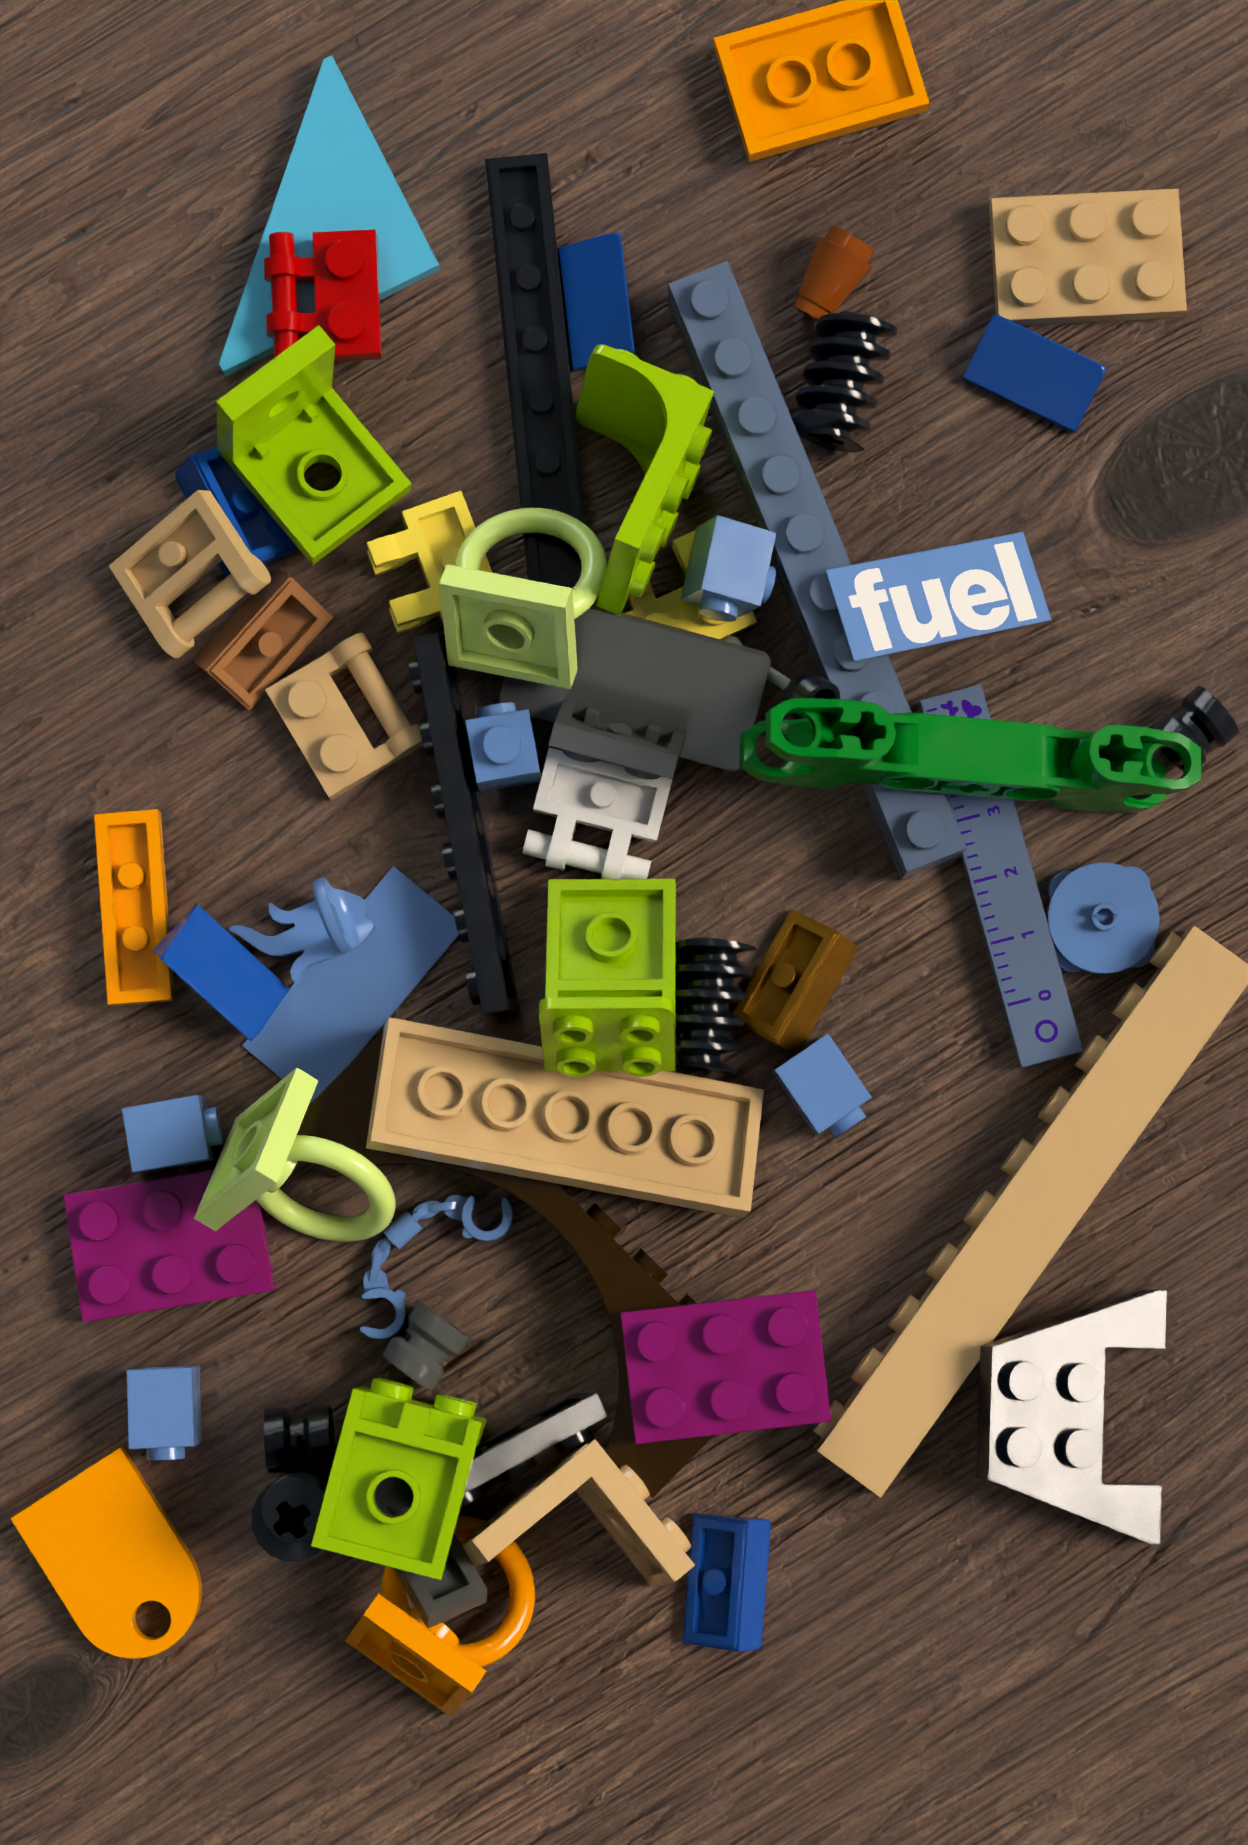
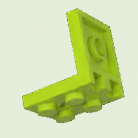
M319 325L216 401L217 451L312 566L409 493L412 485L409 479L333 390L335 344ZM315 463H328L338 470L341 479L333 489L318 491L310 487L305 481V471Z
M377 1377V1379L373 1378L371 1388L361 1386L352 1389L311 1546L441 1580L476 1448L481 1444L487 1418L474 1415L477 1406L475 1402L439 1394L436 1395L435 1403L431 1404L412 1399L414 1386ZM389 1477H398L405 1480L413 1491L411 1508L400 1516L386 1515L378 1508L375 1501L377 1486L382 1480Z

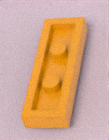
M158 809L94 814L107 1004L109 1006L175 1001L173 970L153 951L170 932L161 812Z

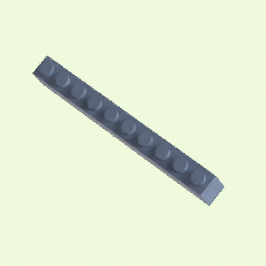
M728 261L669 283V309L700 385L714 391L710 410L757 526L776 533L771 560L817 674L838 687L840 699L871 702L881 706L890 714L912 713L888 654L858 661L853 660L825 571L849 566L851 563ZM862 784L901 880L956 859L967 849L945 794L897 790L881 785Z

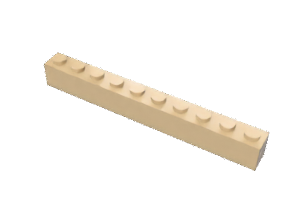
M1196 926L1185 930L1180 937L1172 931L1165 937L1149 960L1152 965L1157 967V970L1147 984L1142 988L1133 983L1114 1008L1112 1014L1119 1018L1120 1021L1109 1037L1105 1040L1097 1034L1078 1058L1075 1066L1081 1069L1083 1073L1071 1090L1068 1092L1059 1086L1042 1108L1038 1118L1046 1124L1031 1144L1022 1138L1014 1147L1000 1168L1009 1175L994 1196L986 1190L979 1196L963 1220L972 1227L957 1248L948 1242L941 1249L926 1271V1274L933 1278L934 1281L920 1300L910 1294L888 1324L890 1328L896 1331L895 1335L882 1353L872 1347L851 1375V1379L859 1384L845 1405H842L837 1400L830 1404L832 1422L817 1423L813 1432L821 1438L814 1448L880 1498L980 1360V1346L993 1342L1248 985V964Z

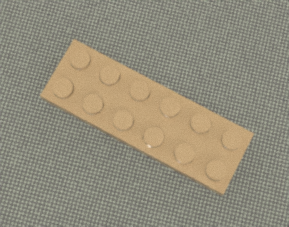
M389 1017L383 1030L366 1148L745 1218L751 1212L764 1089L671 1071H660L655 1075L647 1077L632 1076L624 1071L593 1072L583 1077H569L559 1072H545L543 1049L541 1046Z

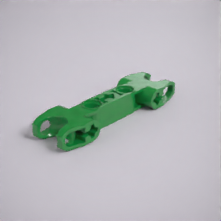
M794 698L771 708L765 713V721L755 724L740 734L739 767L761 781L806 788L833 789L840 787L846 782L881 785L897 790L1026 801L1048 799L1060 808L1075 811L1139 813L1165 800L1166 794L1181 792L1201 780V747L1182 734L1138 726L1108 725L1097 732L1059 729L1044 724L936 714H890L881 706L866 701ZM789 713H797L805 717L796 720H782ZM766 735L765 746L778 757L788 760L785 765L772 768L759 760L755 751L756 740L759 736ZM1157 748H1173L1180 754L1184 764L1183 774L1180 779H1165L1166 768L1152 757ZM1147 794L1145 799H1136L1131 797L1134 795Z

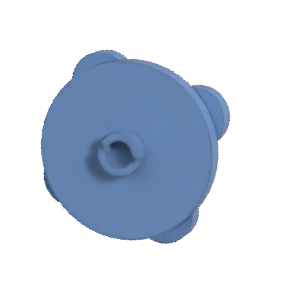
M1099 862L1082 866L1074 871H1062L1050 880L1047 889L1050 899L1047 908V922L1061 970L1069 973L1083 970L1093 974H1112L1128 968H1140L1149 963L1150 958L1155 952L1154 942L1157 937L1160 920L1157 900L1150 888L1149 878L1142 869L1133 866L1124 867L1114 863Z

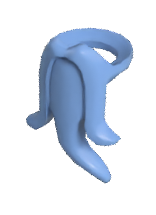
M325 877L313 881L315 900L291 911L281 910L272 903L268 904L269 913L274 921L283 926H294L293 928L275 936H266L241 925H233L229 928L231 933L239 935L258 950L271 956L284 957L303 953L294 961L290 970L291 978L297 986L301 985L303 975L309 967L346 954L361 945L375 929L374 923L366 916V900L347 891L333 888Z

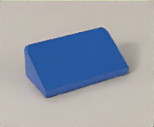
M621 232L608 233L559 247L573 372L587 369L589 357L594 347L599 344L607 345L614 349L626 350L635 355Z
M993 314L962 380L1075 434L1107 368L1000 315Z
M217 447L190 455L176 471V480L186 499L197 490L211 491L250 553L256 556L265 567L294 553L298 549L219 454ZM223 560L218 563L225 578L231 574Z
M197 903L153 949L154 953L250 1041L261 1032L289 991V988Z
M692 1513L689 1558L695 1566L688 1571L683 1644L737 1652L757 1650L761 1647L771 1531L769 1519Z

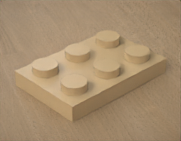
M1179 188L991 198L989 217L995 312L997 315L1021 326L1182 318L1187 312Z

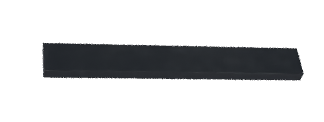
M547 153L485 159L520 507L546 508L560 511L586 525ZM524 533L528 580L573 589L582 571L581 559L575 549L564 540L552 535Z

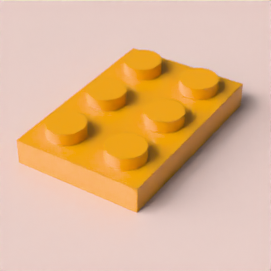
M844 0L714 38L713 47L748 162L928 111L929 99L898 0Z

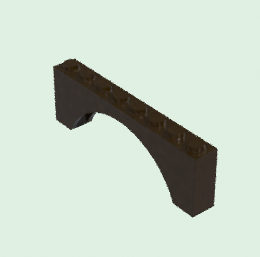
M382 1031L309 1104L297 1135L319 1137L344 1145L367 1158L376 1167L405 1164L426 1165L461 1171L476 1176L511 1192L533 1207L555 1226L588 1268L601 1293L615 1338L619 1369L618 1402L606 1453L620 1467L624 1465L629 1466L643 1481L650 1496L654 1498L714 1435L636 1444L621 1312L697 1303L688 1294L677 1302L660 1285L668 1274L641 1248L631 1257L614 1240L622 1229L596 1203L587 1211L581 1208L568 1195L574 1188L573 1186L366 1148L383 1037ZM316 1164L330 1178L344 1175L329 1167Z

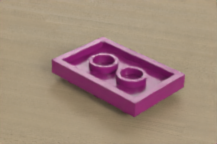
M214 1170L63 1195L82 1322L276 1290L263 1208L255 1200L216 1232L195 1220V1214Z
M816 1290L621 1312L636 1444L832 1422Z

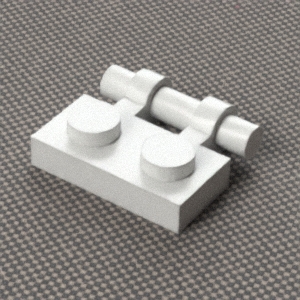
M549 748L533 811L556 817L557 820L553 835L528 829L522 854L545 859V866L562 871L568 865L602 874L601 879H647L652 861L627 854L632 837L657 843L672 779L662 776L654 780L639 778L629 774L624 769V766L600 760L593 763L580 762L567 757L561 750ZM576 823L611 831L612 836L608 850L572 841Z

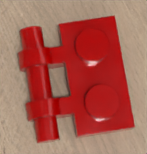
M376 230L312 232L313 257L300 258L295 256L293 233H271L269 235L270 257L264 259V280L271 283L272 312L266 314V335L273 338V358L297 342L298 338H302L319 325L335 344L334 362L382 359ZM314 282L316 313L297 312L296 283Z

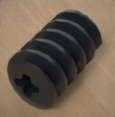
M849 311L830 313L821 316L816 323L817 333L822 338L814 340L809 349L811 358L816 362L807 364L802 374L804 381L810 386L803 387L798 391L796 401L803 410L794 412L791 418L798 435L813 444L841 452H862L864 448L849 439V437L854 432H869L871 424L856 415L857 409H874L878 403L876 398L862 391L863 386L880 385L884 382L885 378L881 373L869 367L870 361H887L891 356V352L877 344L876 339L877 337H894L898 329L891 323L871 315Z
M693 937L676 942V951L690 959L691 962L676 965V979L686 984L687 988L676 990V1007L683 1011L680 1014H676L675 1034L678 1035V1039H675V1065L736 1075L737 1070L721 1061L720 1056L721 1054L740 1051L741 1044L724 1035L725 1029L744 1026L745 1024L744 1018L728 1009L731 1003L749 1000V993L733 985V979L753 975L754 969L739 961L737 955L738 953L757 950L756 947L736 941L710 937Z
M311 1469L293 1470L271 1482L257 1496L252 1509V1530L258 1544L270 1556L283 1561H303L316 1555L321 1550L320 1548L312 1547L311 1544L329 1480L326 1475ZM304 1504L308 1508L310 1515L303 1522H298L292 1526L287 1521L285 1515L292 1508Z

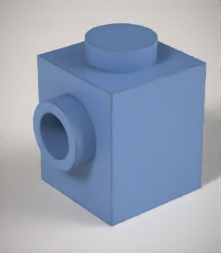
M719 515L698 526L694 535L680 600L700 606L699 613L705 617L726 622L736 621L737 617H741L759 608L761 603L764 604L770 597L775 583L776 570L775 567L770 566L776 533Z
M513 702L492 704L477 709L478 718L465 720L479 792L540 782L541 775L529 709L516 711L515 703Z

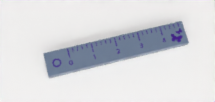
M981 684L923 699L918 703L921 713L991 720ZM945 794L967 847L961 855V860L1019 1069L1082 1052V1044L1014 800Z

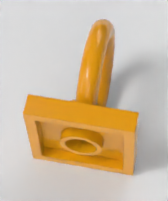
M459 1515L454 1532L459 1541H464L487 1521L476 1517ZM515 1541L494 1557L502 1566L508 1580L510 1591L509 1605L499 1626L491 1634L479 1641L459 1644L457 1636L444 1623L427 1628L417 1609H410L407 1592L394 1568L385 1566L381 1584V1595L377 1594L345 1642L445 1714L451 1716L472 1694L487 1672L482 1667L490 1665L507 1655L522 1639L530 1624L535 1604V1585L528 1560Z

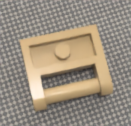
M197 490L109 565V568L158 644L167 654L174 658H180L190 650L195 643L194 637L247 593L255 595L271 582L270 574L265 565L250 553L211 491ZM223 560L231 574L181 616L175 618L168 605Z
M363 632L345 639L328 653L265 689L330 800L335 799L423 746L419 725L411 726L369 654L373 651V648ZM347 668L390 738L375 749L331 678Z

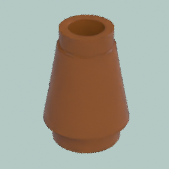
M831 226L825 238L819 236L817 238L793 308L816 322L823 315L835 313L872 269L868 262L875 252L874 249L853 235L835 226Z

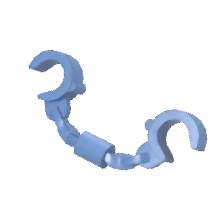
M452 1195L443 1203L438 1201L422 1203L413 1210L412 1215L407 1210L400 1214L383 1230L387 1238L381 1239L373 1249L371 1255L372 1268L363 1277L365 1293L362 1294L363 1299L381 1297L392 1302L396 1311L395 1320L389 1327L384 1329L363 1326L360 1328V1331L368 1337L384 1339L398 1333L405 1324L407 1317L406 1304L404 1302L406 1293L403 1290L394 1291L389 1289L386 1273L381 1270V1265L388 1258L393 1244L400 1250L423 1229L418 1222L420 1219L431 1218L440 1211H444L448 1217L463 1222L465 1228L462 1234L465 1238L474 1237L483 1241L497 1240L505 1235L512 1225L513 1210L506 1197L502 1198V1222L492 1231L480 1230L473 1222L474 1196L468 1198Z

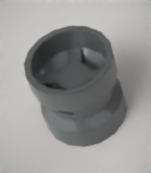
M419 1301L408 1316L409 1327L406 1329L408 1333L406 1338L403 1336L393 1337L381 1354L418 1384L433 1391L444 1376L443 1366L440 1362L442 1360L447 1361L450 1356L459 1355L471 1339L446 1318Z

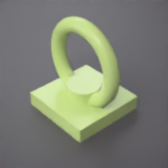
M532 507L500 513L477 526L461 544L456 556L455 566L446 564L439 582L448 665L571 689L578 670L574 619L586 612L599 597L607 568L604 549L594 532L584 523L568 514L552 509ZM542 533L558 537L571 545L581 559L582 571L578 582L572 589L480 571V564L485 554L498 542L518 534Z
M295 1068L236 1117L194 1219L216 1232L256 1200L271 1216L298 1232L324 1240L354 1242L371 1238L387 1228L395 1213L396 1200L386 1176L361 1154L327 1139L297 1135L318 1080L301 1069ZM298 1161L312 1162L334 1169L354 1181L367 1195L370 1207L366 1212L355 1216L328 1215L297 1203L287 1196L280 1187L288 1179Z

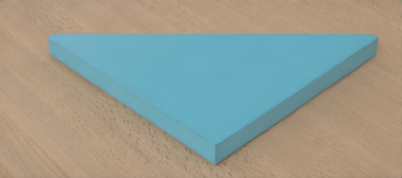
M332 55L323 59L219 361L225 377L273 354V338L266 335V314L272 312L271 283L264 280V259L270 257L269 235L271 233H293L295 256L300 258L313 257L312 232L375 229L378 244L380 300L440 271L439 263ZM314 282L296 283L297 312L316 313Z

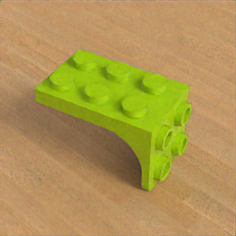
M602 344L596 345L589 357L575 419L580 425L622 444L638 460L645 474L615 537L596 604L597 607L620 616L630 594L639 598L642 597L656 562L653 561L659 547L665 548L679 515L676 511L682 498L688 499L701 469L699 462L712 434V429L705 427L704 424L714 391L699 385L688 376L673 374L642 361L629 351L614 349Z
M548 879L545 998L539 1002V1022L545 1072H559L569 1077H583L593 1072L624 1071L632 1076L647 1077L655 1075L660 1071H675L676 879Z

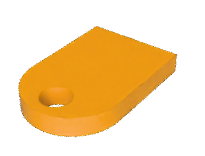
M124 1446L118 1448L11 1518L81 1632L92 1644L102 1651L117 1657L130 1659L153 1656L174 1645L193 1624L202 1598V1582L197 1563ZM157 1601L168 1609L171 1616V1625L165 1635L149 1637L139 1630L136 1624V1612L142 1603Z

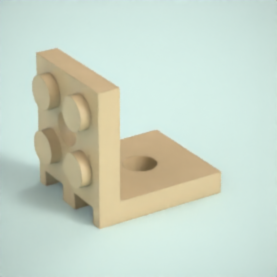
M596 1439L571 1452L461 1543L474 1567L487 1563L571 1493L576 1491L651 1587L674 1583L695 1566L685 1553L691 1548V1544L682 1530L669 1517H665L661 1521L657 1518L644 1501L650 1496V1493L643 1481L629 1466L624 1465L619 1469Z

